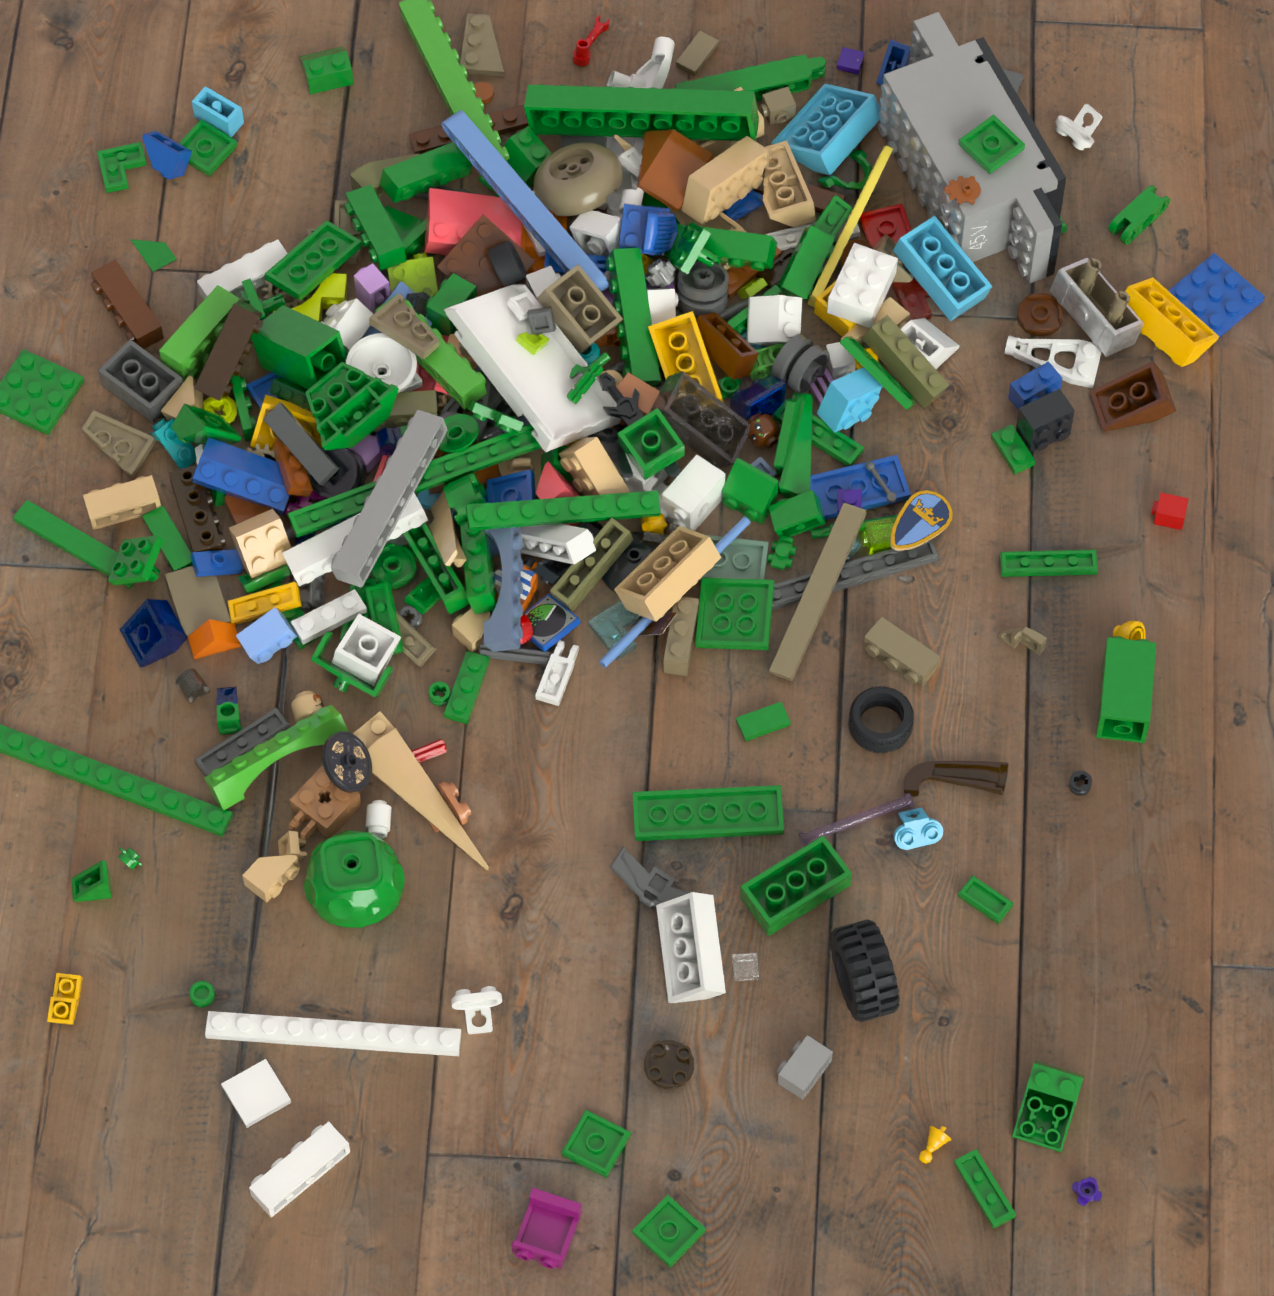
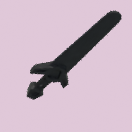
M607 372L599 376L602 391H608L617 403L616 407L603 406V410L607 415L623 419L628 426L644 417L638 408L640 394L636 388L632 398L623 397L615 386V378ZM676 462L664 468L665 472L672 478H676L681 473Z
M610 427L587 436L588 438L597 437L621 477L630 478L633 476L626 453L618 443L617 433L625 429L624 427L618 429Z

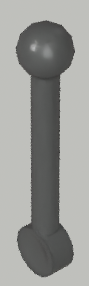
M871 461L867 462L866 469L872 472L887 494V501L890 503L895 502L896 494L890 492L875 470V464Z

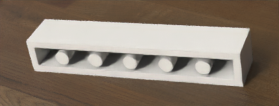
M413 493L388 541L396 539L402 533L412 528H417L422 523L428 521L415 493ZM357 515L282 553L299 586L310 583L324 573L332 571V560L342 548L343 540L353 528Z

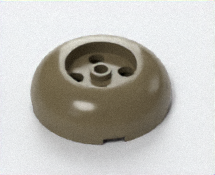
M591 142L574 143L556 150L541 163L534 177L533 190L543 205L549 211H553L555 215H579L594 210L608 201L607 197L613 191L617 192L620 188L624 172L617 156L607 147Z

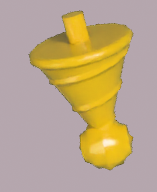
M929 1126L926 1150L921 1151L919 1154V1159L922 1163H930L933 1159L932 1152L948 1141H951V1138L944 1133L946 1127L941 1126L940 1129Z

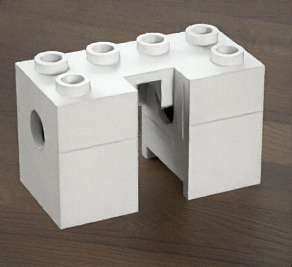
M698 455L691 460L669 486L662 483L669 476L664 469L644 480L627 456L633 476L630 478L622 477L629 491L658 490L661 513L664 514L665 520L672 524L674 529L682 526L696 531L722 501L725 473Z

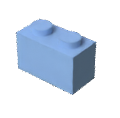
M276 607L236 635L249 657L258 665L271 659L275 652L289 646L292 640L298 637L284 614Z

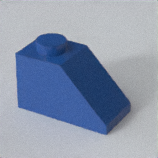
M158 131L144 133L142 139L153 169L159 171L161 176L167 179L184 176L192 151Z

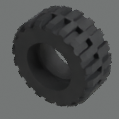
M867 919L835 928L830 934L832 960L843 998L852 1017L856 1021L864 1022L895 1013L900 1005L899 989L893 963L879 927L874 921Z

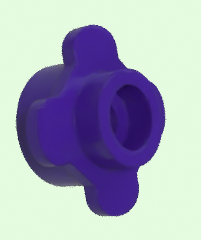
M1088 1177L1080 1182H1074L1072 1185V1190L1078 1196L1077 1202L1082 1206H1086L1088 1202L1093 1200L1100 1201L1102 1198V1193L1098 1191L1097 1181L1093 1177Z

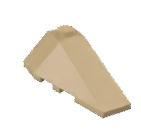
M787 140L766 146L765 148L768 149L763 183V203L769 218L794 228L815 222L814 202Z

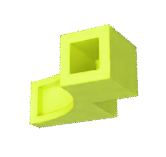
M332 273L320 284L311 298L291 309L321 322L323 309H329L333 304L338 305L345 300L347 301V274Z

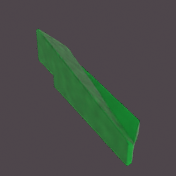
M793 393L792 399H788L786 402L774 461L777 475L781 476L779 489L783 498H792L800 492L810 491L813 397L806 393Z

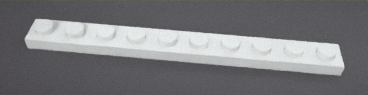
M208 1011L205 1036L207 1039L459 1056L462 1032L461 1029Z

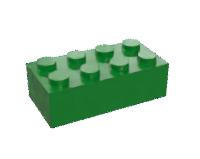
M823 835L741 885L740 899L767 936H770L851 886L852 873Z

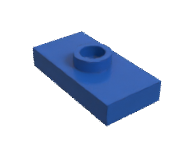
M237 549L192 552L190 556L196 577L241 574L243 571Z

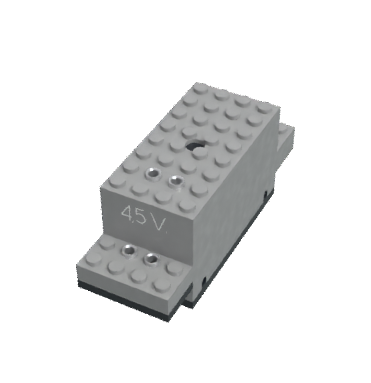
M939 12L915 20L913 31H911L912 44L910 45L909 65L886 73L883 77V84L881 85L882 98H880L881 111H879L880 124H878L880 135L885 137L888 141V146L893 148L891 154H895L900 170L902 172L905 171L910 188L915 189L919 204L927 210L928 219L935 216L972 262L1008 249L1010 257L1012 259L1015 258L1018 263V270L1021 276H1025L1029 284L1054 275L1062 229L1060 215L1066 184L1065 174L984 37L958 46ZM994 114L1025 143V149L989 174L958 143L960 138ZM959 176L964 178L974 176L981 188L980 195L975 200V203L973 205L969 202L958 204V199L950 200L949 194H946L944 191L945 187L950 185V180L957 181Z

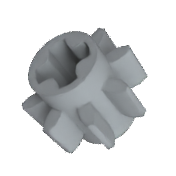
M658 259L647 268L649 273L646 279L652 287L659 285L660 288H664L675 279L673 271L676 269L670 261L665 262Z

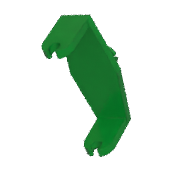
M327 631L310 660L337 676L332 685L335 688L339 687L338 690L346 692L351 684L373 697L380 696L392 674L393 668L387 666L376 687H373L335 666L329 660L321 657L333 635L332 632Z

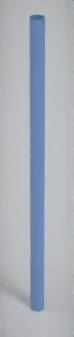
M744 516L715 545L719 554L751 523L747 517ZM642 617L599 660L601 666L606 668L653 620Z

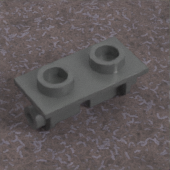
M326 573L315 578L310 583L301 585L302 588L308 587V589L300 590L302 611L309 612L311 608L317 609L323 606L325 602L324 582L326 581Z

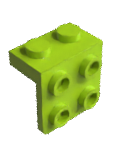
M427 253L413 255V260H407L405 263L387 268L391 292L399 282H403L426 303L431 296H435L438 292L433 257H427Z

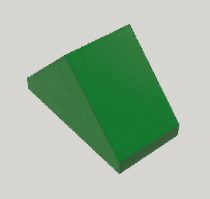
M104 860L71 878L72 898L75 902L112 898L111 875L107 862Z

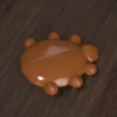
M959 176L957 181L950 180V185L944 189L945 193L949 194L950 200L958 199V204L969 202L973 205L981 192L980 185L974 176L969 178Z

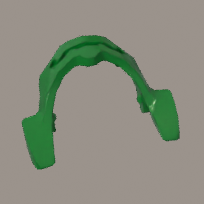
M854 150L849 154V157L857 161L863 169L864 179L859 183L853 181L845 183L834 175L831 177H821L817 182L824 187L836 185L846 190L863 189L872 171L871 164L866 160L867 154L864 150Z

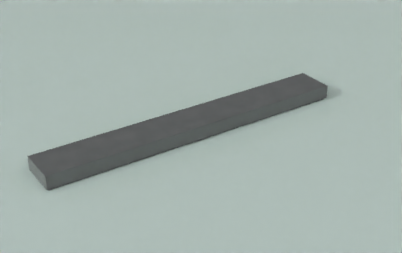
M931 539L916 548L901 551L892 548L845 562L832 593L939 561V555L933 540ZM812 573L775 583L772 611L799 603Z

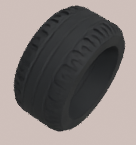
M885 686L871 687L861 692L852 702L849 711V730L853 739L863 749L865 748V750L870 752L873 751V753L892 752L902 747L909 739L913 729L914 712L911 703L900 691ZM881 706L895 711L901 718L902 723L891 732L877 733L868 729L862 723L860 717L868 709Z

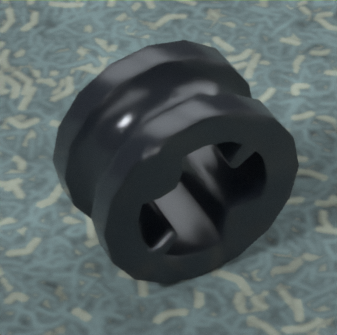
M1085 771L1074 772L1069 782L1071 792L1078 796L1089 793L1092 785V778L1089 773ZM1080 779L1084 780V784L1078 787L1077 782Z

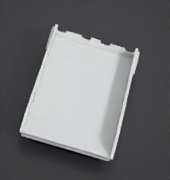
M513 284L444 309L448 318L458 329L454 335L516 415L520 417L524 414L535 429L531 434L545 452L619 424L621 418L609 416L603 410V406L616 407L617 403L608 391H602L597 376L587 392L581 395L582 398L577 404L567 399L568 392L575 388L574 385L583 375L579 374L574 379H570L569 375L572 368L577 364L581 367H587L588 364L557 325L555 332L541 333L550 340L545 347L534 355L516 341L519 334L524 332L532 334L528 318L519 321L508 307L507 302L509 298L528 292L538 306L543 308L526 285Z

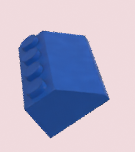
M208 438L192 482L223 494L273 509L276 513L283 515L290 495L287 494L278 462L213 438Z

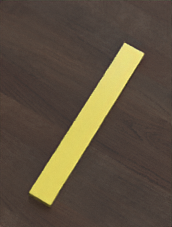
M886 145L881 151L854 209L836 242L834 250L815 285L813 293L808 300V305L815 308V298L825 290L893 148Z

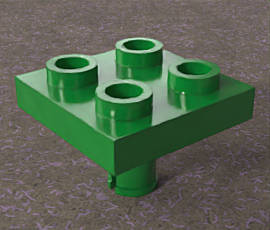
M693 222L686 225L681 232L680 242L672 248L669 254L671 264L686 274L690 272L696 260L707 265V267H711L714 263L706 257L716 261L717 254L703 248L711 233Z
M251 279L242 281L244 291H241L243 300L262 313L260 320H264L268 313L276 311L282 305L286 306L281 293L262 301L258 299Z
M158 535L123 540L108 581L113 585L146 581L154 582L159 577L157 574H160V570L154 564L164 540Z

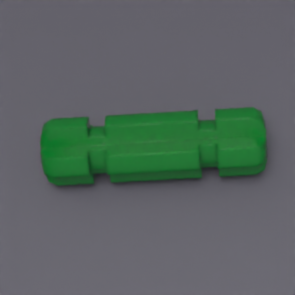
M595 361L592 362L588 367V372L585 371L574 385L575 388L568 392L567 399L577 404L582 398L581 395L585 394L595 382V377H599L603 372V367Z

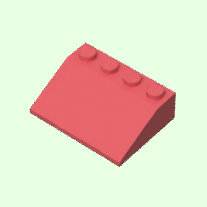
M429 188L424 253L447 255L482 214L521 248V221L501 197Z

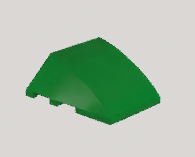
M344 362L338 364L305 393L315 418L316 428L320 434L324 450L353 448L390 417L399 388L393 384L389 385L382 382L380 378H373L365 374L364 371Z

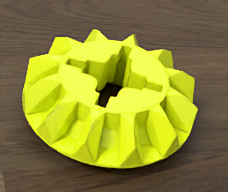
M224 396L222 400L218 401L208 397L203 402L204 410L215 413V410L220 411L223 409L224 415L221 416L229 424L235 422L238 411L237 405L232 398Z

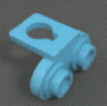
M923 808L898 813L903 825L895 830L894 841L899 848L904 850L934 844L942 838V825L936 819H929ZM910 815H917L916 818H912V817H908V816H910Z

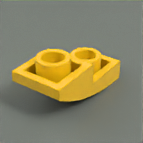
M56 973L47 1022L74 1024L80 998L82 976Z

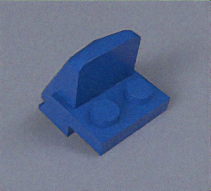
M624 203L618 249L640 248L642 254L664 255V252L669 251L678 234L676 218L673 213H670V208Z

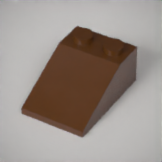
M1154 362L1148 363L1090 391L1104 432L1154 422L1176 412L1164 374Z

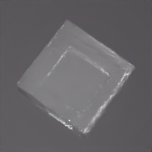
M757 953L732 954L734 981L759 979Z

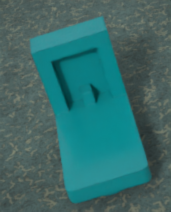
M161 419L152 426L154 430L149 435L155 437L156 441L159 440L179 469L190 466L197 459L194 447L191 443L186 444L177 438V434L171 428L175 421L174 419L167 421Z

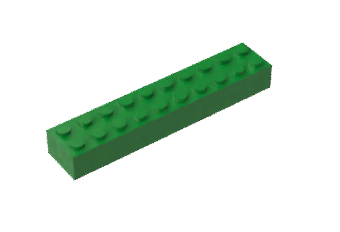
M538 84L528 85L524 103L529 127L536 135L614 137V135H618L619 137L643 138L644 133L648 131L674 129L686 138L693 140L740 141L748 136L756 141L759 124L754 91L691 90L678 88L658 89L654 87L623 88Z

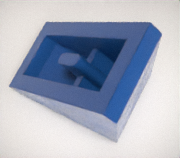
M894 40L889 41L876 83L882 85L884 74L909 65L910 46Z

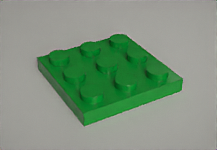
M23 349L0 382V414L49 435L84 383V377Z
M702 578L695 642L696 648L769 650L775 588L774 580Z

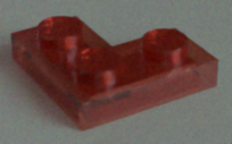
M915 277L910 282L893 283V290L900 305L910 313L909 321L921 318L931 319L932 313L926 302V299L930 298V296Z

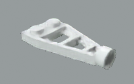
M1008 336L1004 354L1012 355L1014 358L1035 368L1049 361L1063 378V381L1093 389L1101 350L1093 342L1084 340L1020 339ZM1032 349H1049V360L1043 361L1031 355ZM1060 351L1073 352L1076 355L1074 366L1071 369H1067L1056 364L1054 361L1055 354Z

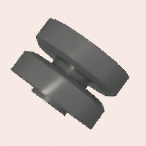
M695 261L688 274L679 270L677 282L679 309L685 314L693 311L695 317L714 312L721 314L726 309L729 275L726 269L716 263L711 267H707V265L700 261Z
M797 334L778 353L773 363L772 376L784 384L788 383L789 388L796 393H807L811 390L809 383L814 382L816 385L818 383L817 378L822 377L829 364L830 354L822 347L813 345V341L803 334Z

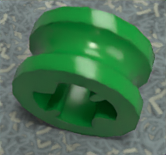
M435 682L429 687V700L433 705L444 706L448 703L451 693L446 683ZM438 690L440 693L444 692V696L440 697L435 692Z

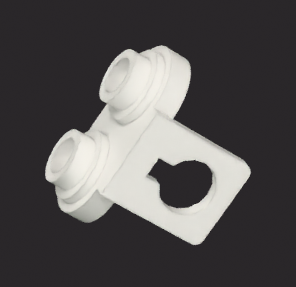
M1085 104L1074 121L1059 115L1055 121L1056 131L1062 136L1069 135L1073 139V146L1077 149L1084 150L1085 148H1090L1094 143L1091 135L1102 120V115L1089 104ZM1086 113H1091L1094 118L1093 123L1084 128L1082 126L1084 123L1083 117Z
M493 986L483 987L479 993H471L468 989L456 991V995L451 999L452 1008L465 1010L467 1033L492 1032L490 1007L502 1003V994L496 991V988ZM475 1011H481V1015L486 1018L484 1026L476 1027L472 1024Z

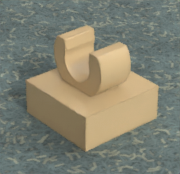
M288 831L278 840L279 856L296 855L298 860L303 859L307 852L300 851L299 847H303L306 844V840L298 839V832Z

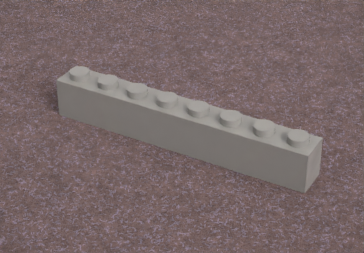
M417 410L414 417L410 418L407 430L403 437L399 438L396 450L388 458L385 470L377 478L375 488L371 495L367 496L364 508L360 515L356 516L353 528L349 535L345 536L342 548L332 560L331 569L337 580L363 587L448 431L443 417Z

